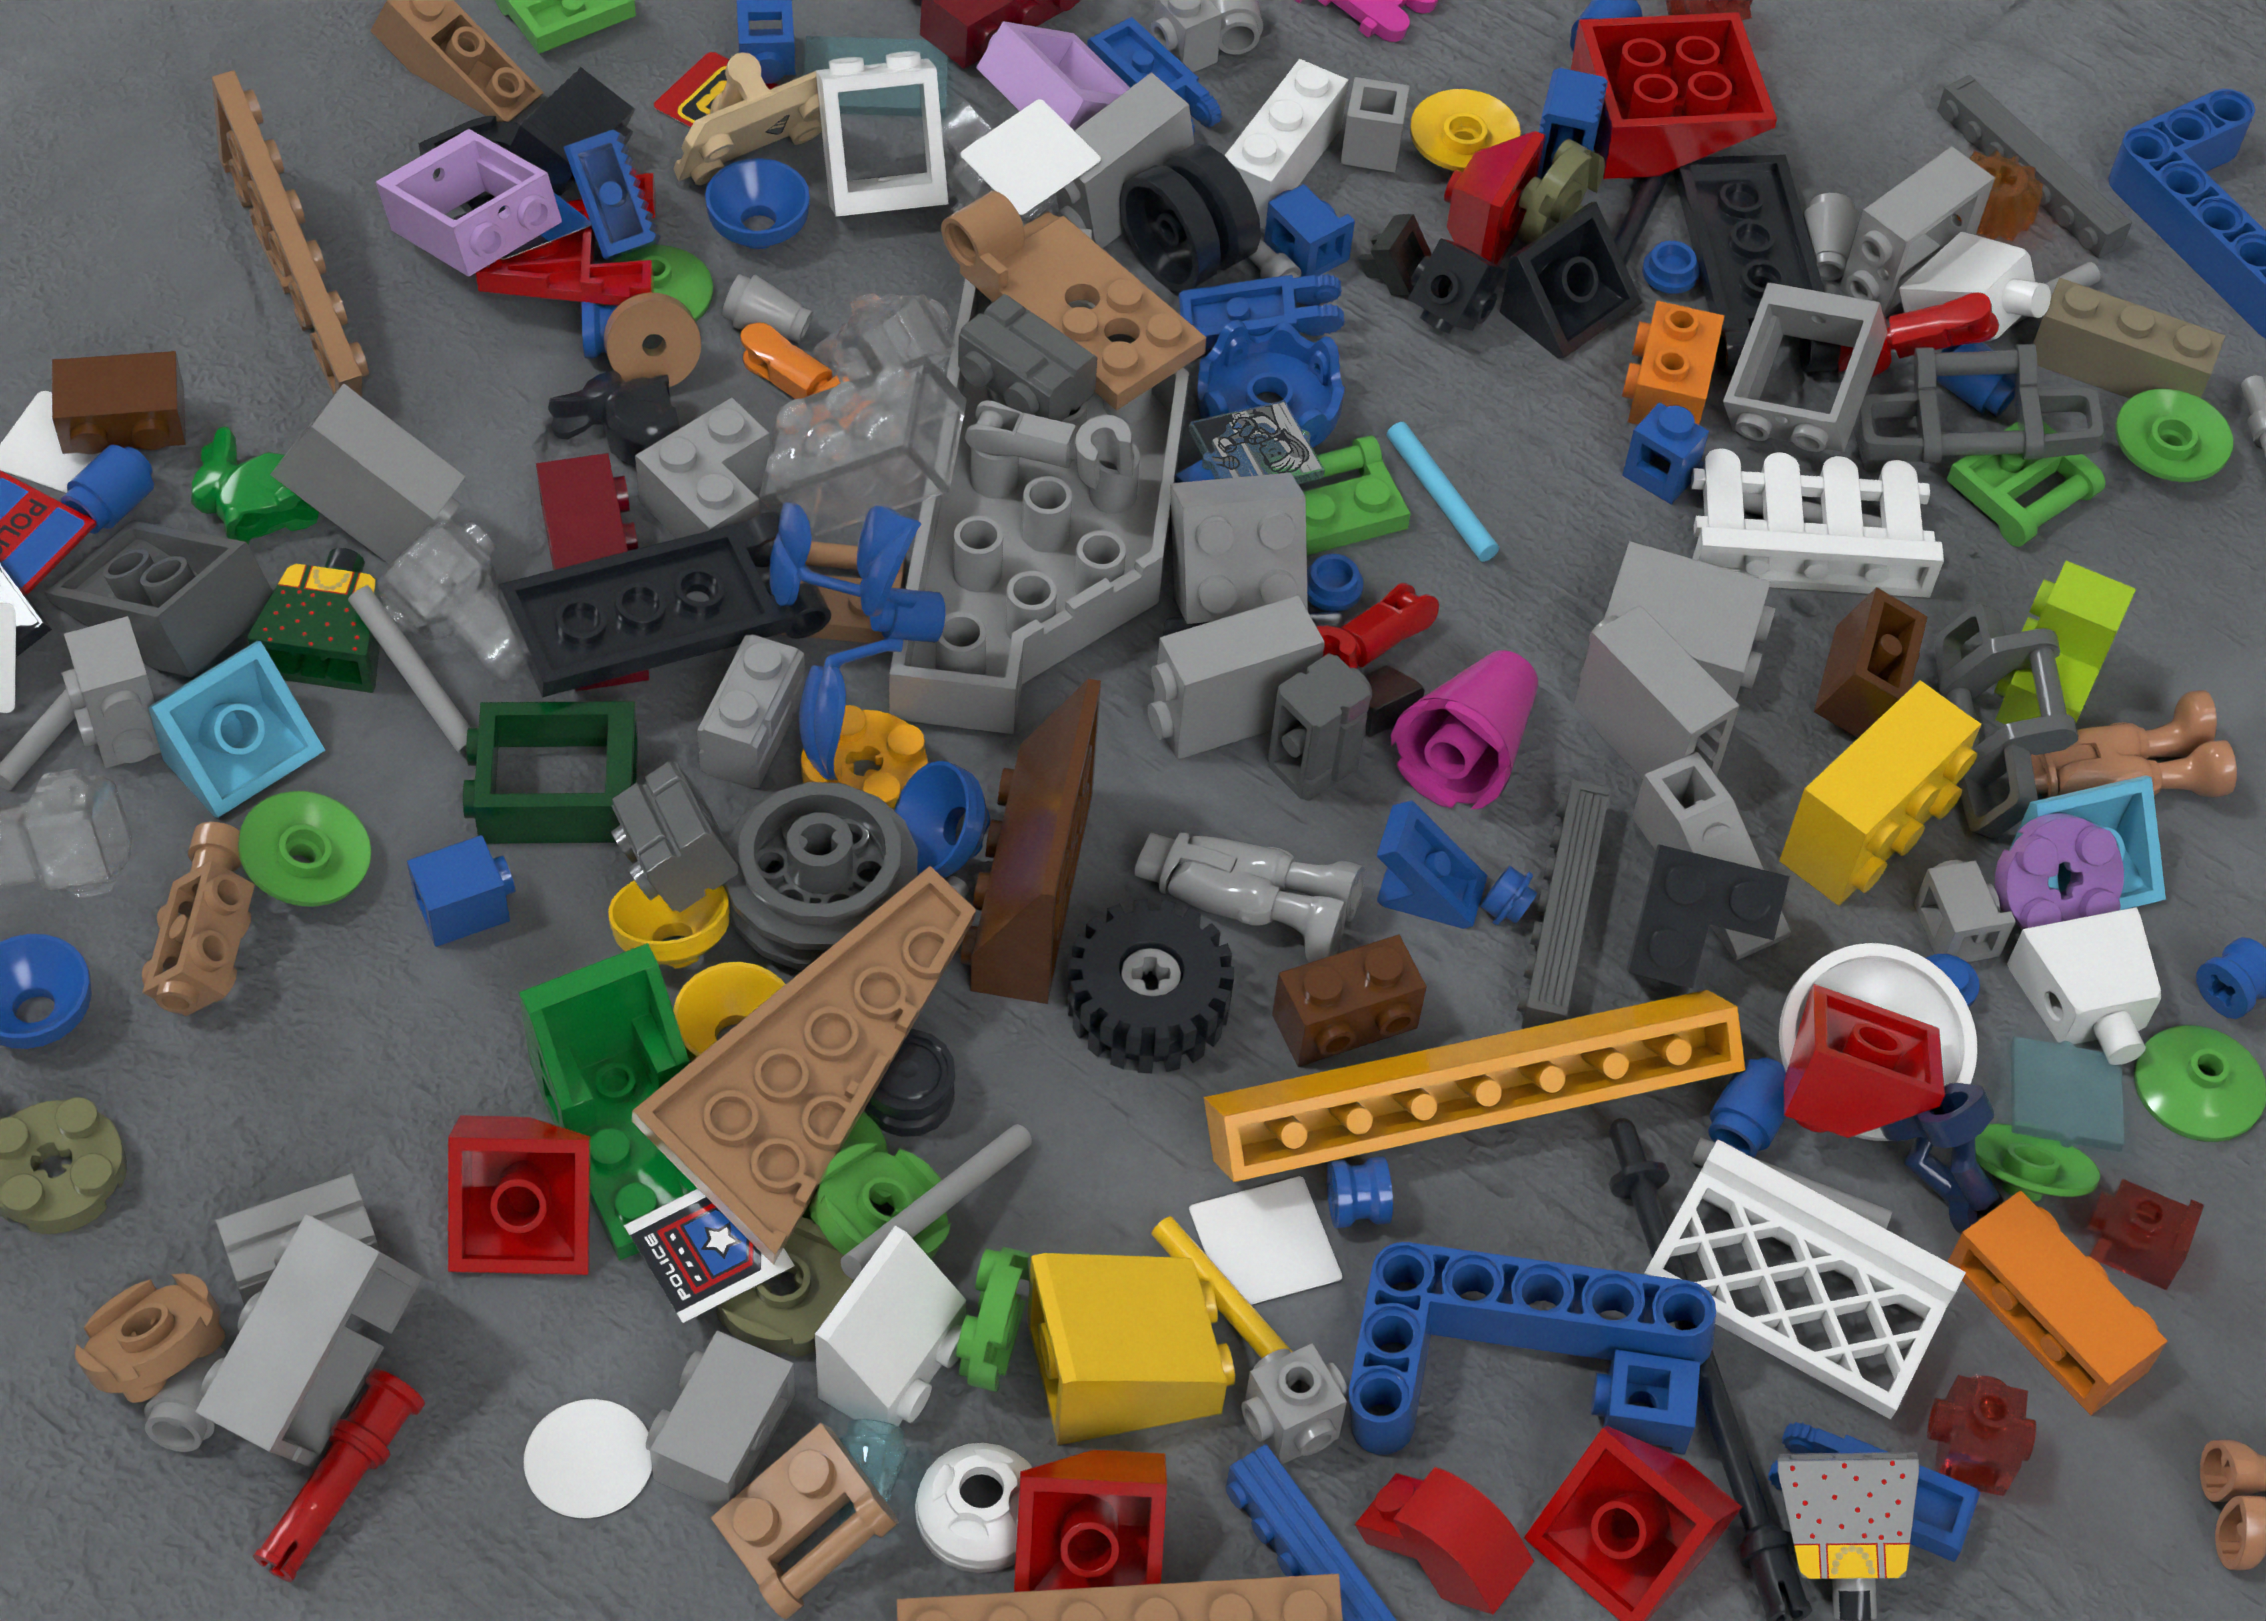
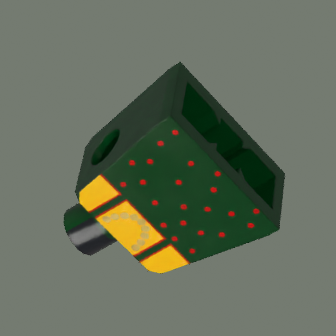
M335 548L329 552L324 567L294 564L287 567L247 638L249 646L256 641L262 642L284 681L367 693L374 692L380 644L348 601V598L354 592L369 585L381 602L377 579L371 574L362 573L365 566L363 557L351 549Z

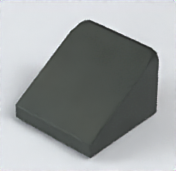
M1389 665L1364 675L1372 689V699L1369 703V709L1366 711L1367 720L1365 728L1367 736L1370 738L1395 726L1400 715L1410 705L1424 697L1425 689L1415 679Z

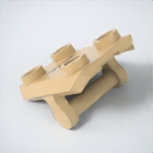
M737 53L732 56L726 67L727 83L723 93L715 97L711 105L710 114L695 120L681 147L684 152L683 157L676 161L673 168L678 181L692 176L696 185H703L710 182L712 177L725 167L723 163L787 136H790L795 145L805 143L816 137L822 131L816 71L773 89H768L761 77V66L756 57L748 53Z

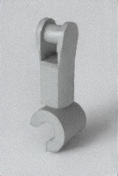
M987 400L978 404L975 412L978 422L971 425L965 434V439L969 446L981 453L1018 456L1064 468H1069L1072 460H1076L1079 478L1087 486L1095 490L1100 483L1099 461L1113 463L1122 476L1129 478L1133 476L1132 432L1129 425L1122 418L1114 415H1100L1091 418L1078 430V426L1023 413L995 401Z

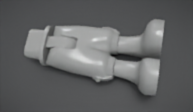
M1180 832L1176 839L1150 833L1135 867V876L1159 883L1160 893L1170 894L1173 898L1206 912L1254 926L1265 925L1276 920L1293 927L1302 934L1305 940V956L1308 963L1338 954L1345 921L1351 922L1355 916L1362 896L1366 875L1363 865L1351 861H1338L1329 865L1295 862L1292 854L1280 848L1262 847L1209 836H1191L1189 840V833ZM1287 888H1290L1306 893L1311 896L1283 892L1281 890L1286 891Z

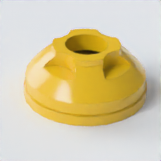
M634 880L614 896L608 908L610 928L617 944L624 951L648 943L659 965H669L675 969L697 962L699 956L711 949L721 939L729 925V899L722 885L715 890L705 889V896L682 912H678L676 910L673 911L660 895L649 900ZM671 936H684V938L662 941Z
M744 962L721 963L695 974L682 987L676 997L673 1008L689 1060H695L717 1041V1035L723 1028L741 1022L786 985L782 979L766 968Z

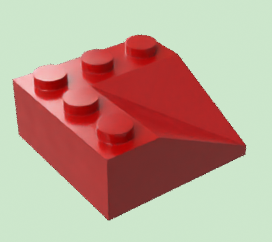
M1739 12L1579 20L1571 70L1603 76L1608 81L1594 145L1595 153L1604 158L1603 179L1660 176L1776 127L1777 117Z

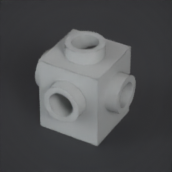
M1311 1343L1294 1352H1290L1289 1349H1280L1263 1357L1254 1366L1253 1370L1250 1371L1245 1401L1241 1404L1245 1422L1253 1437L1259 1442L1262 1441L1264 1445L1267 1444L1279 1462L1284 1464L1302 1455L1315 1454L1329 1446L1334 1440L1339 1439L1346 1404L1349 1401V1392L1339 1369L1331 1362L1325 1365L1315 1346Z

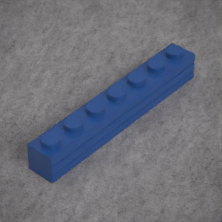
M1267 1444L1229 1467L1226 1483L1228 1497L1236 1508H1244L1252 1519L1251 1525L1258 1539L1263 1544L1269 1543L1278 1555V1564L1286 1577L1339 1574L1343 1621H1397Z

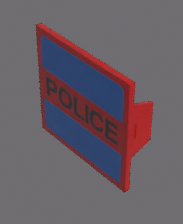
M0 470V558L28 595L97 523L90 517Z

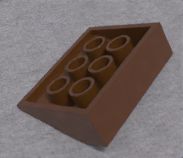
M1087 679L1020 744L1015 769L1004 768L1002 771L997 804L1006 807L1003 821L992 819L990 823L985 856L994 858L991 873L979 872L973 907L978 911H982L978 927L971 925L963 939L961 950V964L971 965L970 991L1048 1004L1093 796L1101 691L1100 680Z

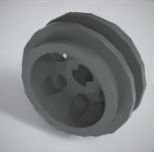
M806 782L771 793L741 815L726 840L739 865L738 874L724 883V889L729 899V916L736 933L761 956L796 970H804L918 876V849L905 820L879 797L842 783ZM779 863L783 864L784 867L779 872L769 873ZM873 869L877 876L872 882H866L861 880L858 874L862 870Z

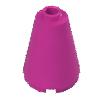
M1506 650L1494 651L1410 705L1400 715L1391 733V746L1396 741L1401 756L1396 763L1399 771L1419 794L1440 806L1453 808L1456 802L1474 804L1471 809H1479L1498 798L1509 781L1538 690V677L1532 665L1525 658L1514 652Z

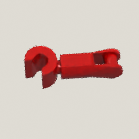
M1979 292L1971 293L1942 305L1939 304L1890 316V327L1884 317L1888 333L1872 377L1881 374L1890 366L1892 362L1891 350L1894 349L1898 358L1901 359L1913 356L1915 348L1934 347V350L1950 347L1951 345L1980 343L1990 340L1998 332L1999 322L1996 315L1992 313V304L1989 297ZM1841 345L1838 360L1839 372L1847 369L1854 347Z
M1400 583L1380 602L1341 628L1316 626L1325 642L1322 658L1327 654L1337 655L1349 668L1357 670L1358 666L1363 668L1402 640L1429 628L1438 615L1439 602L1436 597L1430 594L1418 596L1412 585Z

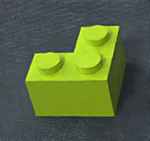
M2066 560L2056 583L2044 579L2033 601L2029 613L2040 617L2039 621L2028 617L2021 632L2045 628L2056 633L2060 655L2055 659L2067 715L2074 718L2076 723L2136 589ZM2031 668L2014 669L1998 681L1994 693L2003 696L2004 700L1995 719L1996 721L2006 725L2012 722L2041 717Z

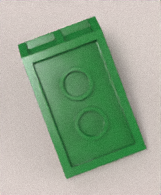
M648 943L518 992L530 1065L542 1099L554 1124L591 1137L590 1201L619 1261L640 1253L624 1225L698 1189L632 1122V1111L690 1064L659 964Z

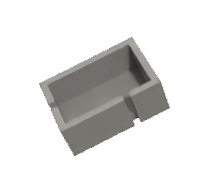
M305 1214L299 1227L290 1229L281 1240L274 1257L276 1268L263 1291L254 1294L244 1306L238 1320V1330L240 1332L225 1358L217 1360L207 1372L201 1386V1396L203 1398L195 1413L271 1453L316 1469L331 1445L329 1440L331 1427L337 1419L346 1418L365 1383L366 1377L373 1369L384 1349V1346L345 1327L346 1322L352 1313L392 1334L423 1276L382 1252Z

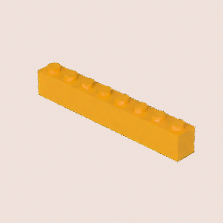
M1703 990L1204 1097L1213 1161L1233 1182L1745 1071L1738 1006L1709 990Z

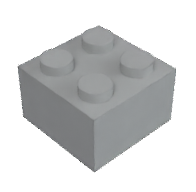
M1291 473L1170 483L1174 599L1187 624L1212 622L1299 595L1308 611L1306 498Z

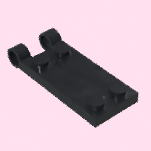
M1786 154L1703 157L1674 170V178L1691 244L1700 267L1699 274L1709 312L1725 315L1716 352L1717 368L1722 376L1734 374L1766 289L1757 287L1754 284L1767 286V283H1774L1825 292ZM1800 338V361L1804 372H1830L1837 370L1841 345Z
M776 512L762 513L745 522L501 583L498 588V601L542 698L741 645L745 635L752 634L767 638L786 633L790 638H806L822 630L829 623L832 614L819 587L813 584H800L796 601L788 607L777 604L774 594L769 595L756 567H770L772 547L779 532L780 514ZM698 591L706 594L710 600L698 602L689 599L687 595Z

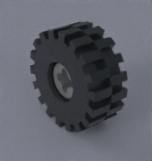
M1148 899L1133 900V910L1129 913H1124L1120 903L1107 908L1105 924L1097 916H1094L1086 924L1085 937L1078 934L1073 943L1072 957H1069L1066 1002L1068 1016H1073L1072 1028L1079 1039L1089 1034L1088 1050L1095 1056L1099 1057L1106 1049L1111 1051L1110 1065L1123 1070L1127 1059L1139 1061L1138 1073L1152 1074L1153 1062L1164 1061L1166 1072L1178 1070L1181 1066L1182 1055L1186 1054L1192 1063L1204 1057L1206 1043L1214 1047L1221 1038L1223 1025H1227L1234 983V967H1231L1232 953L1227 943L1219 946L1221 932L1213 923L1203 930L1200 928L1201 914L1195 910L1188 908L1183 917L1176 915V902L1162 900L1160 910H1148ZM1149 971H1152V975H1156L1159 981L1158 989H1145V983L1141 980L1143 972L1147 975Z

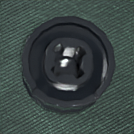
M916 1029L910 1030L864 1109L865 1113L882 1131L900 1137L921 1136L937 1129L949 1117L955 1101L954 1058L947 1046L930 1033Z

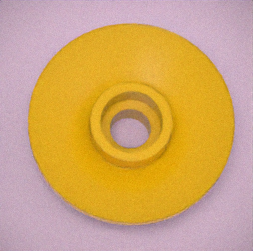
M1450 89L1427 97L1415 108L1410 123L1411 139L1417 150L1432 163L1452 171L1459 170L1463 172L1476 151L1521 135L1518 119L1505 103L1489 94L1470 89Z

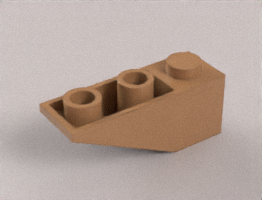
M387 0L371 29V32L410 72L483 115L496 116L497 121L511 122L544 93L454 0Z

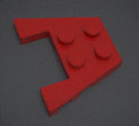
M654 173L636 175L634 177L641 181L638 188L645 192L642 199L649 203L646 211L652 213V218H655L656 189ZM582 199L567 202L589 219ZM591 225L507 259L500 258L476 272L478 291L619 306L622 302L635 295L654 293L652 260L594 264L595 233Z

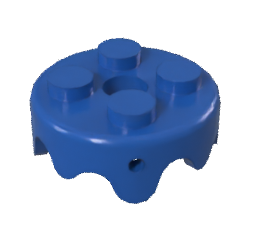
M1237 319L1229 322L1220 332L1211 352L1200 361L1196 401L1201 419L1203 421L1284 402L1310 449L1316 447L1335 429L1341 415L1345 386L1342 385L1337 345L1328 336L1322 337L1316 343L1311 342L1300 335L1288 323H1279L1270 332L1256 336L1248 333L1242 321ZM1262 392H1273L1280 395L1283 400L1276 403H1267L1261 401L1256 396ZM1236 422L1234 428H1242L1241 424ZM1230 423L1226 425V431L1218 436L1219 438L1229 437L1235 433ZM1267 423L1258 424V428L1262 427L1269 433L1276 431ZM1249 425L1245 427L1241 436H1248L1254 426ZM1244 438L1234 439L1236 443L1244 442ZM1263 438L1256 439L1257 443L1265 440ZM1274 439L1262 443V445H1266L1261 449L1266 457L1279 458L1284 457L1288 453L1279 441L1274 442ZM1247 443L1254 456L1264 457L1259 451L1260 444L1251 445ZM1241 444L1237 445L1241 452L1246 453Z

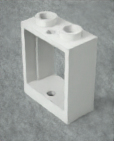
M905 51L886 55V63L864 65L863 58L847 57L829 61L830 69L816 70L829 206L835 216L949 204L937 70L934 64L929 59H921L920 52ZM919 84L927 172L847 181L838 92Z

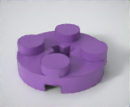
M2063 813L2037 817L2027 822L2017 831L2023 835L2015 841L2010 851L2004 849L1998 860L1995 872V890L1998 894L2000 908L2003 912H2012L2015 923L2021 930L2119 911L2121 908L2119 898L2121 897L2124 883V867L2116 839L2110 831L2083 818ZM2064 862L2066 870L2071 871V878L2066 889L2060 893L2058 889L2048 886L2049 877H2054L2058 874L2059 864Z

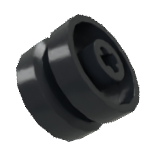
M1193 144L1170 157L1163 163V166L1154 165L1123 184L1119 200L1121 218L1129 242L1146 269L1158 282L1171 291L1181 292L1193 289L1216 275L1218 270L1225 271L1257 252L1261 239L1260 217L1253 196L1240 172L1225 155L1210 145Z

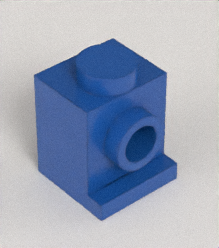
M737 0L739 53H748L756 57L760 62L761 77L764 83L777 82L783 75H795L792 0ZM781 20L782 29L749 30V21Z
M1303 184L1293 190L1283 191L1268 202L1264 242L1276 254H1286L1300 268L1301 277L1310 275L1320 276L1349 261L1355 220L1349 214L1338 218L1333 208L1327 202L1321 201Z
M1659 402L1633 430L1622 476L1672 505L1691 484L1693 468L1703 469L1704 462L1701 459L1709 431L1695 423L1694 416L1688 409L1681 406L1667 407ZM1656 455L1671 464L1668 474L1649 464Z
M1615 1350L1608 1374L1596 1373L1591 1402V1415L1604 1417L1603 1427L1609 1426L1648 1444L1671 1447V1453L1685 1455L1695 1429L1700 1362ZM1633 1402H1642L1648 1405L1649 1407L1636 1406L1630 1404Z

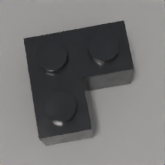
M1658 844L1626 970L1629 973L1693 988L1709 925L1774 941L1790 876Z

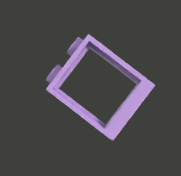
M1005 21L1002 22L998 31L991 37L988 48L976 67L1019 111L1034 101L1041 99L1073 130H1076L1130 89L1074 33Z
M470 129L375 182L391 230L468 277L562 222L548 173ZM440 168L439 176L433 179L434 171ZM485 191L495 196V198L457 220H453L445 215ZM502 206H505L506 209H505L504 211L498 213V212H499V209H500Z

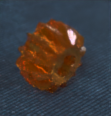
M1997 149L1989 157L1974 151L1969 159L1995 177L1976 234L1985 235L1991 240H1995L2000 235L2006 240L2014 241L2021 231L2029 230L2030 225L2035 222L2039 211V205L2043 197V184L2035 178L2036 168L2020 166L2018 155L2010 159L2004 158Z

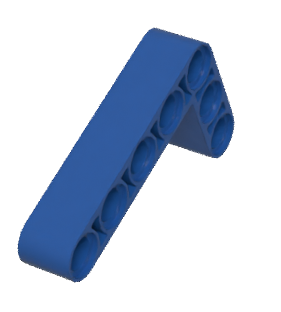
M2219 89L2128 130L2124 135L2108 180L2113 191L2259 335L2266 339V230L2206 173L2237 156L2254 116L2255 106L2251 99L2242 92L2233 89Z
M1411 1242L1391 1244L1376 1255L1372 1265L1349 1386L1352 1434L1357 1444L1364 1450L1377 1455L1392 1454L1402 1450L1410 1442L1415 1429L1431 1335L1606 1360L1613 1359L1615 1350L1696 1361L1702 1365L1710 1357L1713 1349L1716 1322L1715 1300L1711 1293L1703 1286L1688 1280ZM1399 1282H1410L1417 1285L1416 1288L1409 1291H1398L1391 1288L1392 1285ZM1477 1291L1485 1294L1487 1297L1478 1301H1469L1461 1298L1460 1295L1466 1292ZM1536 1301H1547L1555 1304L1556 1307L1540 1311L1531 1308L1529 1305ZM1605 1311H1618L1627 1317L1620 1320H1608L1598 1314ZM1676 1320H1685L1692 1322L1697 1327L1691 1330H1679L1673 1328L1669 1323ZM1393 1342L1407 1346L1405 1350L1398 1353H1388L1379 1349L1382 1345ZM1378 1404H1387L1397 1409L1394 1413L1387 1416H1376L1367 1412L1370 1407Z

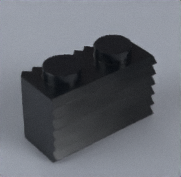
M580 67L576 73L572 74L570 79L568 78L564 84H561L558 90H555L533 113H530L527 119L523 120L508 151L547 172L553 192L561 196L576 182L563 147L612 129L625 136L623 144L626 145L633 134V131L627 125L635 108Z

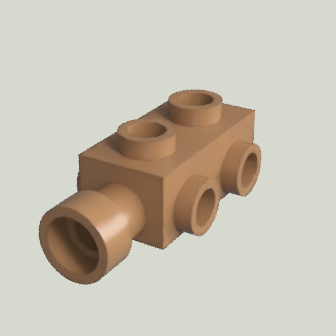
M204 822L195 827L188 850V857L192 861L190 872L173 881L167 904L163 905L157 914V923L160 930L152 959L147 961L142 968V980L144 983L142 993L153 998L158 1006L169 1012L188 1016L213 1002H218L230 992L236 980L237 969L234 967L240 940L247 932L251 922V913L248 909L255 884L233 872L241 865L238 852L240 831L231 825L220 822Z

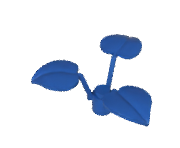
M785 502L781 509L778 526L779 532L774 540L770 558V588L777 604L786 607L793 605L798 596L801 580L816 586L861 597L862 610L866 616H870V624L873 631L881 632L884 640L829 655L825 660L824 667L818 665L811 667L804 684L799 709V730L803 748L813 767L824 778L838 780L834 772V757L840 738L846 704V689L843 675L839 670L840 667L845 663L886 651L901 652L903 640L937 642L942 635L945 624V602L940 592L892 588L908 548L918 528L921 526L919 521L903 516L886 506L875 505L868 511L857 550V570L862 578L859 585L814 573L808 568L805 563L812 540L809 520L800 505Z

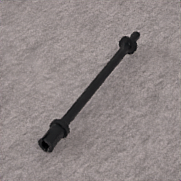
M1618 1118L1611 1124L1609 1133L1622 1170L1610 1179L1609 1186L1615 1197L1632 1199L1651 1257L1653 1258L1670 1228L1657 1191L1668 1182L1670 1174L1665 1163L1647 1161L1636 1127L1632 1121L1626 1118ZM1680 1255L1670 1257L1664 1270L1682 1280H1688ZM1685 1320L1674 1321L1676 1329L1691 1330L1697 1327L1692 1322ZM1712 1349L1710 1357L1700 1365L1698 1394L1734 1500L1742 1506L1739 1514L1746 1534L1742 1544L1737 1549V1553L1742 1566L1751 1569L1766 1613V1621H1786L1784 1614L1787 1610L1781 1595L1785 1598L1792 1621H1800L1811 1614L1812 1607L1810 1602L1807 1601L1792 1555L1795 1553L1792 1534L1773 1525Z

